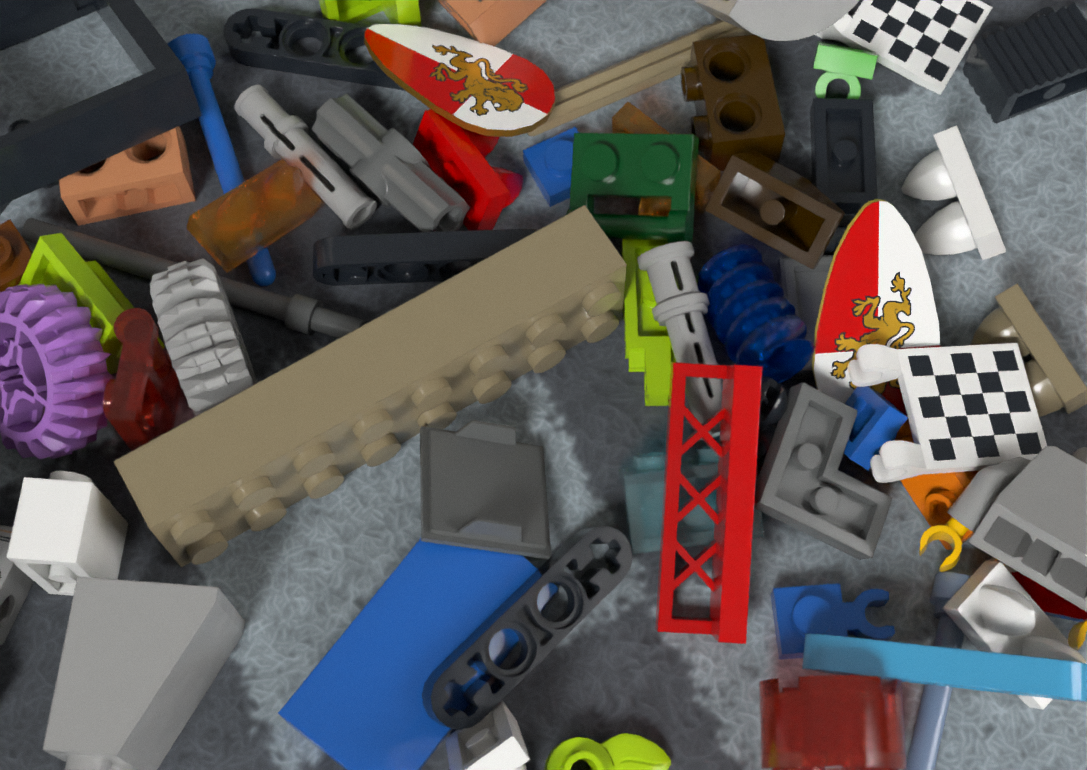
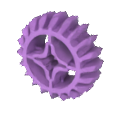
M24 284L8 287L6 291L0 292V434L5 448L16 449L22 458L37 457L42 459L50 457L55 459L72 454L74 450L84 448L86 444L96 441L98 430L108 426L105 410L114 406L113 398L107 389L108 385L116 380L107 372L106 359L111 354L103 352L99 341L103 331L100 328H92L90 325L91 312L89 307H77V300L73 292H61L56 285Z

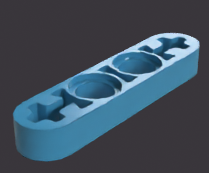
M805 634L802 669L1087 702L1086 663L844 636Z

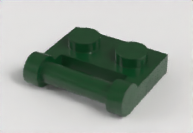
M574 133L570 205L566 215L585 205L609 239L667 240L668 244L682 241L691 243L694 225L699 138L694 134ZM595 197L671 199V210L668 216L594 214Z

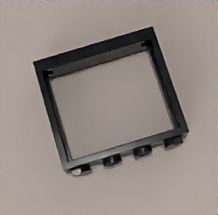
M0 0V51L97 11L142 73V75L0 136V206L202 116L186 68L134 0Z

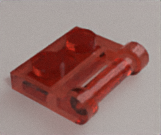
M140 308L125 310L116 318L114 333L123 347L116 379H110L107 382L103 397V409L106 418L131 451L174 429L181 392L180 382L172 366L170 355L165 353L157 340L158 327L150 313Z

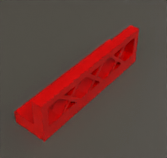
M671 363L655 627L657 632L709 634L721 643L746 644L762 366ZM686 377L723 379L722 407L703 424L684 405ZM685 419L695 431L682 442L683 421ZM721 421L720 442L718 444L709 431ZM702 438L719 457L718 474L697 492L681 474V456ZM681 485L691 498L678 509ZM717 488L716 510L714 511L704 499ZM699 505L715 523L714 540L692 558L677 541V523ZM677 551L687 564L675 574ZM713 555L712 578H710L700 566ZM695 572L711 590L709 618L672 616L673 591Z

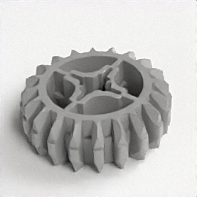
M204 258L192 262L185 260L167 266L168 270L152 276L150 284V294L158 319L157 323L161 329L165 346L179 379L181 389H183L189 407L193 410L195 417L258 383L246 345L215 267Z

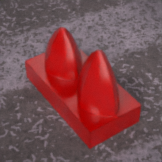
M432 109L425 110L412 145L429 163L430 166L428 168L439 178L441 177L449 187L458 192L470 209L463 220L466 228L469 231L493 230L502 209L512 204L520 195L524 180L523 175L502 167L490 166L486 161L485 157L493 151L498 143V136H485L466 130L437 114Z

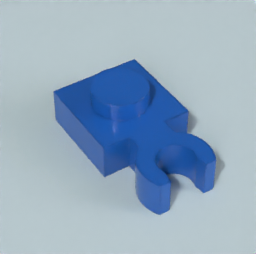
M840 583L773 588L770 594L779 660L803 658L805 634L844 637L855 635L857 638L889 641L895 634L894 626L876 627L870 624L865 617L866 608L885 606L890 600L889 592L882 589L866 590L859 594L853 602L842 601Z

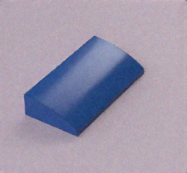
M420 538L278 714L286 723L345 770H421L452 729L435 722L424 709L422 691L425 681L462 642L538 569L522 555L422 542ZM552 582L545 585L538 594L537 605L540 613H542L558 592V587ZM511 629L500 630L490 641L489 654L493 663L498 667L502 665L520 641L517 634ZM473 658L468 660L467 665L478 672L464 685L449 681L444 687L449 696L447 703L443 706L444 710L454 708L463 712L469 705L463 696L465 691L476 680L488 683L491 677L478 669Z

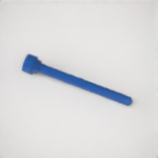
M200 34L178 36L171 40L168 46L187 70L202 115L198 119L251 277L257 285L269 286L276 278V271L210 81L213 76L216 60L209 40Z

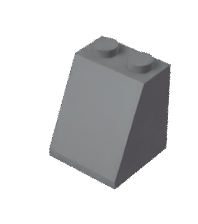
M77 576L43 750L65 761V770H157L244 633L245 620L219 587Z

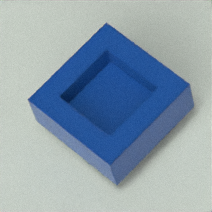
M576 127L523 150V162L550 207L570 198L574 133H579Z
M870 386L857 387L845 402L846 405L856 409L858 413L844 454L855 463L869 470L871 467L870 459L876 454L880 455L879 450L884 443L895 440L897 432L908 417L881 393Z

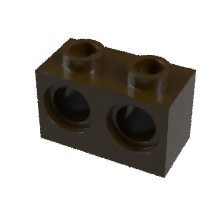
M752 34L694 41L692 43L690 66L681 67V88L684 101H694L697 116L691 117V134L699 138L698 152H704L708 173L724 171L733 154L751 150L778 163L785 138V130L764 38ZM717 78H726L731 81H721ZM736 127L742 129L743 132H733L726 128Z

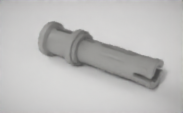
M688 241L669 243L641 254L637 258L640 270L647 271L656 301V306L652 309L654 321H658L659 326H666L676 362L718 365L703 315L708 312L709 300L707 294L699 292L689 259L694 255L692 243ZM686 377L685 394L689 408L701 424L706 422L722 407V379ZM721 421L709 431L713 438L720 436Z

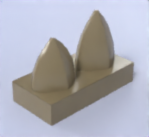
M1018 283L995 296L999 308L995 309L982 321L975 331L971 345L1018 343L1021 357L1030 355L1032 360L1025 363L1024 367L1039 417L1055 412L1062 407L1070 414L1086 405V385Z

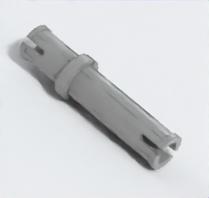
M259 84L249 87L239 96L235 103V111L265 139L264 148L275 159L283 158L307 183L311 190L337 214L347 228L350 230L357 229L372 217L377 208V203L368 197L308 135V126L299 116H290L268 94V91Z

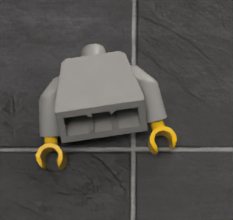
M1045 446L1032 461L1023 457H1017L982 468L947 511L952 517L946 525L930 527L923 533L920 539V556L926 551L928 544L934 540H944L952 546L953 553L946 557L939 569L940 572H945L956 566L961 554V538L968 530H971L974 534L969 540L970 544L1087 612V447L1079 448L1070 455L1056 446ZM1087 620L1075 624L1069 632L1068 644L1074 650H1079L1085 641Z

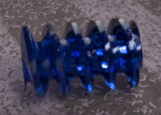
M740 244L732 246L714 255L702 267L696 276V282L699 292L707 294L709 300L708 312L705 316L714 327L719 341L725 345L728 357L736 365L762 366V375L769 376V378L774 379L777 383L791 378L802 370L812 358L816 347L810 340L805 339L807 335L805 322L796 316L793 303L784 298V289L777 281L773 280V272L763 262L760 251L753 245Z

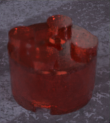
M799 676L798 687H782V692L780 693L779 678L759 682L762 770H907L901 680L893 679L881 685V677Z

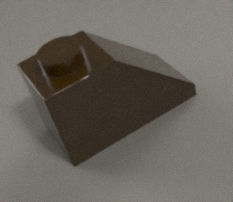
M754 150L731 156L705 211L812 270L817 267L845 214L844 211L805 177Z

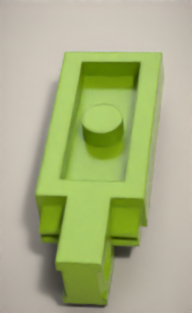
M622 239V258L627 264L623 302L625 359H628L629 372H644L645 406H669L671 363L676 362L666 326H659L658 321H654L652 309L656 306V301L647 271L640 270L637 261L641 254L658 246L668 244L667 240Z

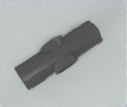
M348 94L339 98L331 97L318 109L315 124L311 128L323 144L351 168L349 170L351 174L383 206L395 208L420 233L458 231L463 226L464 217L470 209L465 200L458 192L449 187L441 177L439 178L428 168L430 165L426 159L394 128H391L389 131L386 130Z

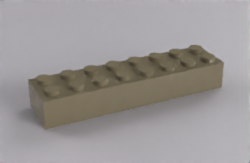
M584 205L115 460L114 463L149 529L181 567L190 562L195 565L209 562L227 549V542L243 532L249 529L255 532L265 530L278 523L286 515V508L307 496L311 499H317L330 494L343 483V476L362 465L367 464L369 467H374L390 460L399 452L401 443L420 433L421 426L443 430L455 420L456 412L476 401H479L480 404H487L498 399L509 390L512 385L511 381L531 370L534 373H542L553 368L564 358L566 350L584 340H587L588 343H595L609 336L618 327L619 321L622 319L627 264Z

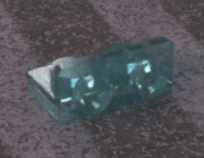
M708 445L696 448L697 458L681 459V474L697 492L718 474L719 457ZM666 451L632 456L633 466L618 468L619 480L624 490L629 540L633 554L660 551ZM681 485L678 509L691 498ZM717 488L704 499L714 511L716 510ZM699 505L677 523V541L683 548L707 545L714 540L715 523ZM755 508L752 539L764 537L762 512Z

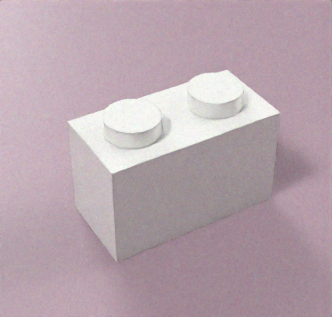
M55 471L50 474L49 479L24 477L6 558L49 594L74 596L77 576L118 579L128 523L95 486L92 480L85 475L68 471Z

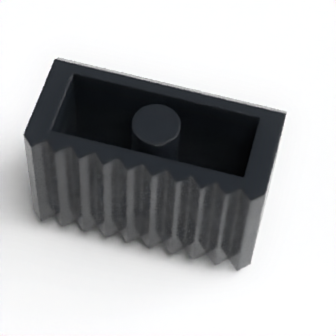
M1073 2L1068 7L1063 6L1058 11L1052 6L1045 7L1032 14L1025 22L1022 21L1016 27L1011 25L1005 30L1003 26H994L982 32L974 40L963 67V74L968 78L969 84L974 87V92L980 97L982 105H985L987 113L991 114L993 123L997 124L1087 89V17L1077 3Z

